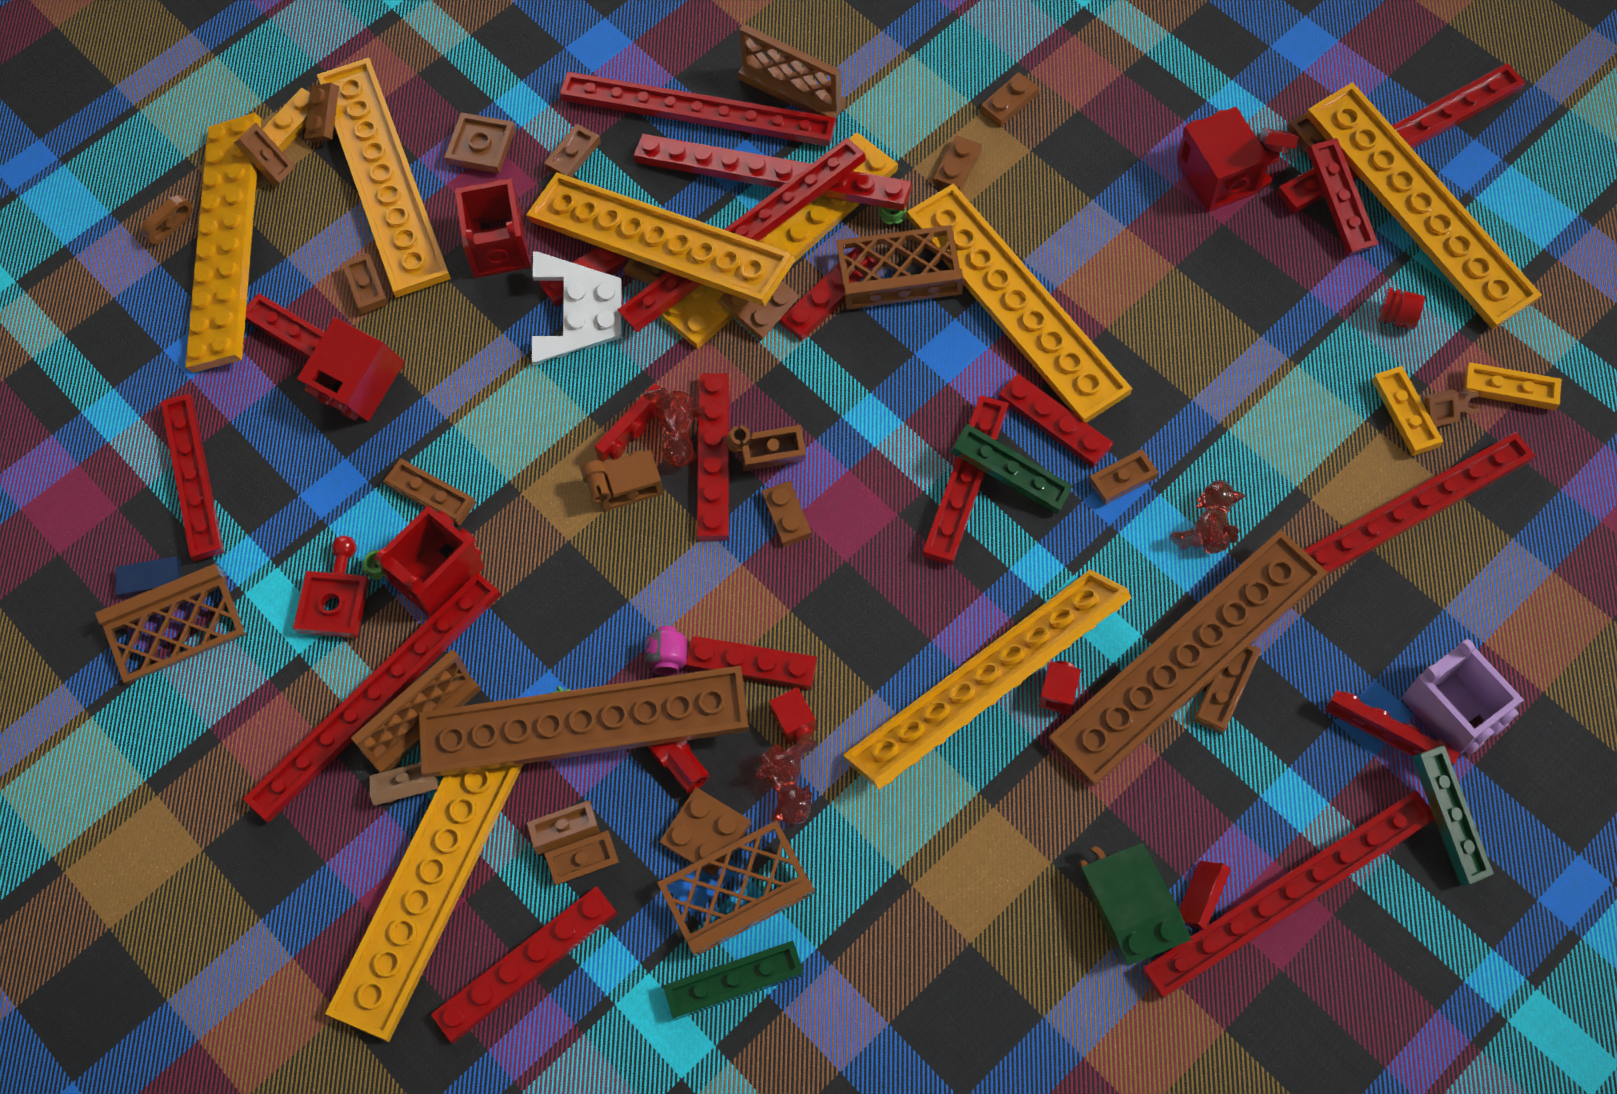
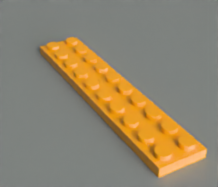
M370 58L317 74L320 84L331 82L339 86L334 125L395 297L397 298L451 279Z
M1353 82L1307 110L1305 116L1327 141L1335 138L1338 139L1347 164L1492 330L1539 300L1542 294Z
M255 112L209 126L207 131L185 366L192 373L241 361L243 356L257 167L234 142L251 125L257 123L261 128V118Z
M858 132L849 138L865 153L867 159L853 171L891 177L898 170L897 162ZM819 196L759 242L792 253L796 262L861 203ZM703 284L659 316L697 350L734 317L717 303L718 299L725 292Z
M556 172L526 214L529 221L764 307L795 262L794 256L790 252Z
M954 183L907 211V219L916 229L952 225L960 269L962 268L963 285L1073 414L1087 423L1131 394L1132 387ZM946 235L934 237L930 241V243L940 249L948 242ZM941 258L953 270L952 264Z
M1090 569L843 754L846 762L878 790L890 784L899 774L911 765L918 763L924 755L936 746L944 743L953 733L969 724L978 714L994 705L1003 695L1019 686L1028 676L1044 667L1048 661L1061 651L1069 648L1073 642L1086 632L1094 629L1107 616L1118 611L1123 604L1131 599L1128 589Z
M524 764L444 775L325 1013L327 1016L387 1042L390 1041Z

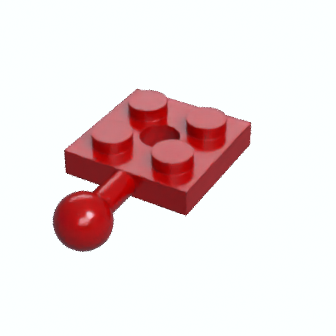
M341 535L333 541L332 552L336 558L332 573L306 571L293 626L296 633L358 638L370 580L367 576L345 574L348 559L352 558L357 550L356 542L352 537ZM329 599H339V605L336 609L331 611L324 610V605Z

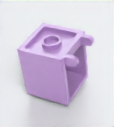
M1469 639L1462 641L1458 647L1434 665L1426 668L1401 698L1437 739L1448 743L1460 755L1466 752L1469 756L1478 750L1488 738L1494 737L1509 725L1508 723L1519 715L1516 708L1524 701ZM1479 716L1483 723L1474 729L1469 722Z

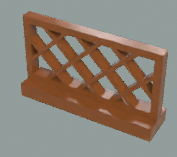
M746 24L741 26L739 33L743 66L738 71L739 80L807 113L836 117L837 119L846 106V98L841 96L840 69ZM763 51L767 54L771 61H769V59L763 54ZM799 62L803 63L806 69H804ZM786 63H788L795 72H793ZM812 74L819 83H816L810 75ZM824 74L830 76L831 80H828Z
M952 225L836 240L846 310L962 294L963 273L962 268L960 269ZM947 236L948 242L942 249L930 243L934 237ZM908 240H914L920 244L913 253L901 245ZM885 244L891 249L883 257L873 251L876 245ZM857 248L862 253L854 261L844 254V249ZM924 248L936 254L930 263L918 257ZM896 251L908 258L901 267L889 261ZM867 255L879 262L872 271L860 265ZM943 258L952 264L953 270L940 271L935 265ZM912 262L924 268L921 274L916 275L908 273L906 269ZM883 266L895 272L892 278L886 279L876 274ZM854 270L867 276L862 282L849 283L848 278Z
M216 563L95 612L99 624L104 628L123 683L127 685L246 635L227 586L228 581L225 573ZM221 589L223 599L218 609L204 604L209 592ZM184 602L195 605L188 621L174 616L178 606ZM226 605L229 610V613L224 612ZM201 608L215 612V616L208 629L194 624ZM155 614L166 617L158 634L144 629L148 618ZM221 616L232 619L236 630L224 635L214 632ZM171 620L186 625L179 641L164 636ZM126 626L135 629L128 646L118 643L114 631ZM192 628L206 633L202 643L196 647L184 644ZM142 632L156 637L148 654L134 649ZM162 640L176 645L171 657L164 660L154 657ZM120 648L125 649V652H124L123 655H122V652H121V649H120ZM182 648L187 649L186 651L180 653ZM133 652L145 657L146 659L141 669L129 674L126 664L131 653Z
M452 649L353 735L351 739L380 773L389 771L420 745L419 712L463 706L481 688L472 679L459 655Z
M777 820L657 882L694 958L814 895L815 892L812 883L807 878ZM772 831H775L780 841L777 855L758 849L761 837ZM756 840L754 848L746 846ZM742 849L752 853L747 871L728 865L732 852ZM782 849L785 850L788 858L781 857ZM756 854L775 860L769 878L751 872ZM726 856L724 864L717 862V860ZM779 861L792 865L798 875L797 878L788 883L773 879ZM709 864L722 868L717 887L698 881L702 868ZM726 870L745 875L740 893L721 888ZM696 872L694 879L686 877ZM749 877L768 883L764 895L758 899L743 895ZM679 880L692 884L687 902L672 898L667 886ZM771 884L780 886L775 890L769 892ZM696 885L715 891L709 909L691 904ZM719 893L738 898L733 912L725 915L713 911ZM742 900L750 902L739 908ZM676 904L685 907L682 916ZM693 909L708 914L704 927L690 934L685 924L688 910ZM711 916L720 918L709 924Z

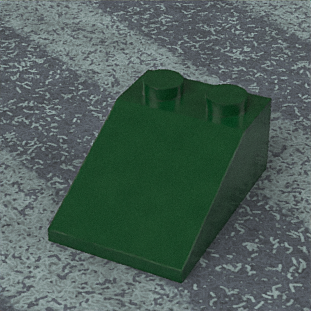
M1143 842L1080 867L1119 964L1130 966L1191 941L1179 908Z

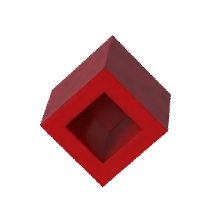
M1050 661L1038 707L1070 715L1082 669L1075 668V665L1067 661Z
M798 687L769 701L770 711L788 744L793 741L797 743L803 742L813 735V731L817 730L816 719Z

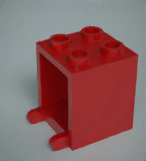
M1236 106L1228 110H1220L1202 120H1193L1186 125L1176 161L1209 213L1260 192V189L1270 186L1272 177L1266 174L1267 167L1278 162L1280 153L1276 151L1266 152Z
M512 178L498 179L489 183L467 185L455 189L463 248L474 278L531 268L522 210ZM504 219L509 220L505 226L484 230L481 228L482 223Z
M334 317L297 379L306 385L304 391L314 396L322 404L329 408L334 407L340 410V413L354 421L360 417L369 422L398 372L402 370L405 361L384 342ZM338 380L343 384L336 393L331 389Z
M428 505L385 548L381 549L374 559L388 582L430 618L475 573H479L484 568V564L480 558L482 552L474 545L476 542L475 538L464 528L460 531L452 525L454 523L453 520L444 511L440 510L437 513ZM447 545L455 550L449 558L440 553Z

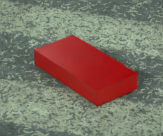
M1199 861L1179 908L1186 927L1207 929L1231 871V868L1224 863Z

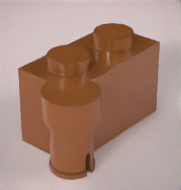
M740 425V428H737V426H734L726 438L728 449L735 454L741 455L743 471L803 462L806 456L801 425L753 432L751 437L747 427Z
M651 449L647 451H634L627 457L617 460L590 461L580 468L583 481L588 484L592 502L601 503L599 496L601 494L605 511L664 494Z

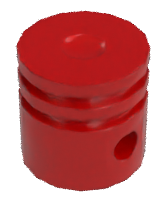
M1388 287L1380 308L1378 321L1383 322V320H1386V324L1393 322L1394 326L1415 330L1422 313L1425 296L1405 290L1400 293V289L1396 288L1393 291V287Z

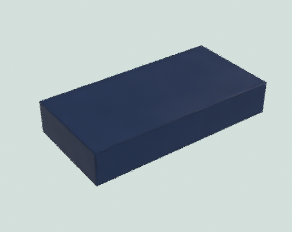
M174 556L115 567L116 595L120 599L134 597L181 578V560Z

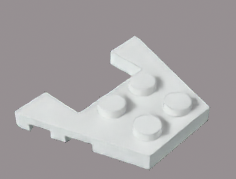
M533 252L534 281H564L563 336H532L533 365H539L555 357L561 358L567 356L568 353L583 348L589 349L621 338L622 317L617 310L622 306L621 278L540 252Z

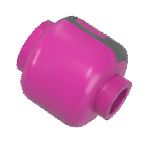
M661 626L658 628V631L650 633L646 638V664L653 669L654 673L659 675L677 674L678 670L683 668L687 662L686 637L682 633L677 632V629L672 626Z

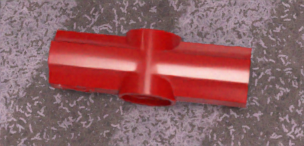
M686 740L647 746L657 762L664 769L667 768L688 794L693 792L696 787L698 789L701 788L710 778L707 770L690 751L691 748Z

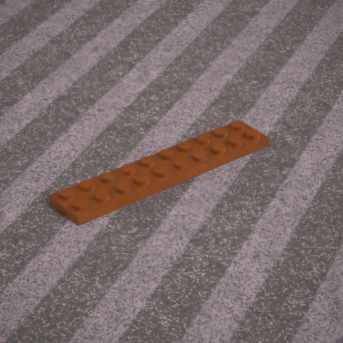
M1280 529L1054 731L1048 740L1095 787L1325 579L1328 572Z
M741 666L419 712L421 774L424 778L747 732L749 731L742 668Z

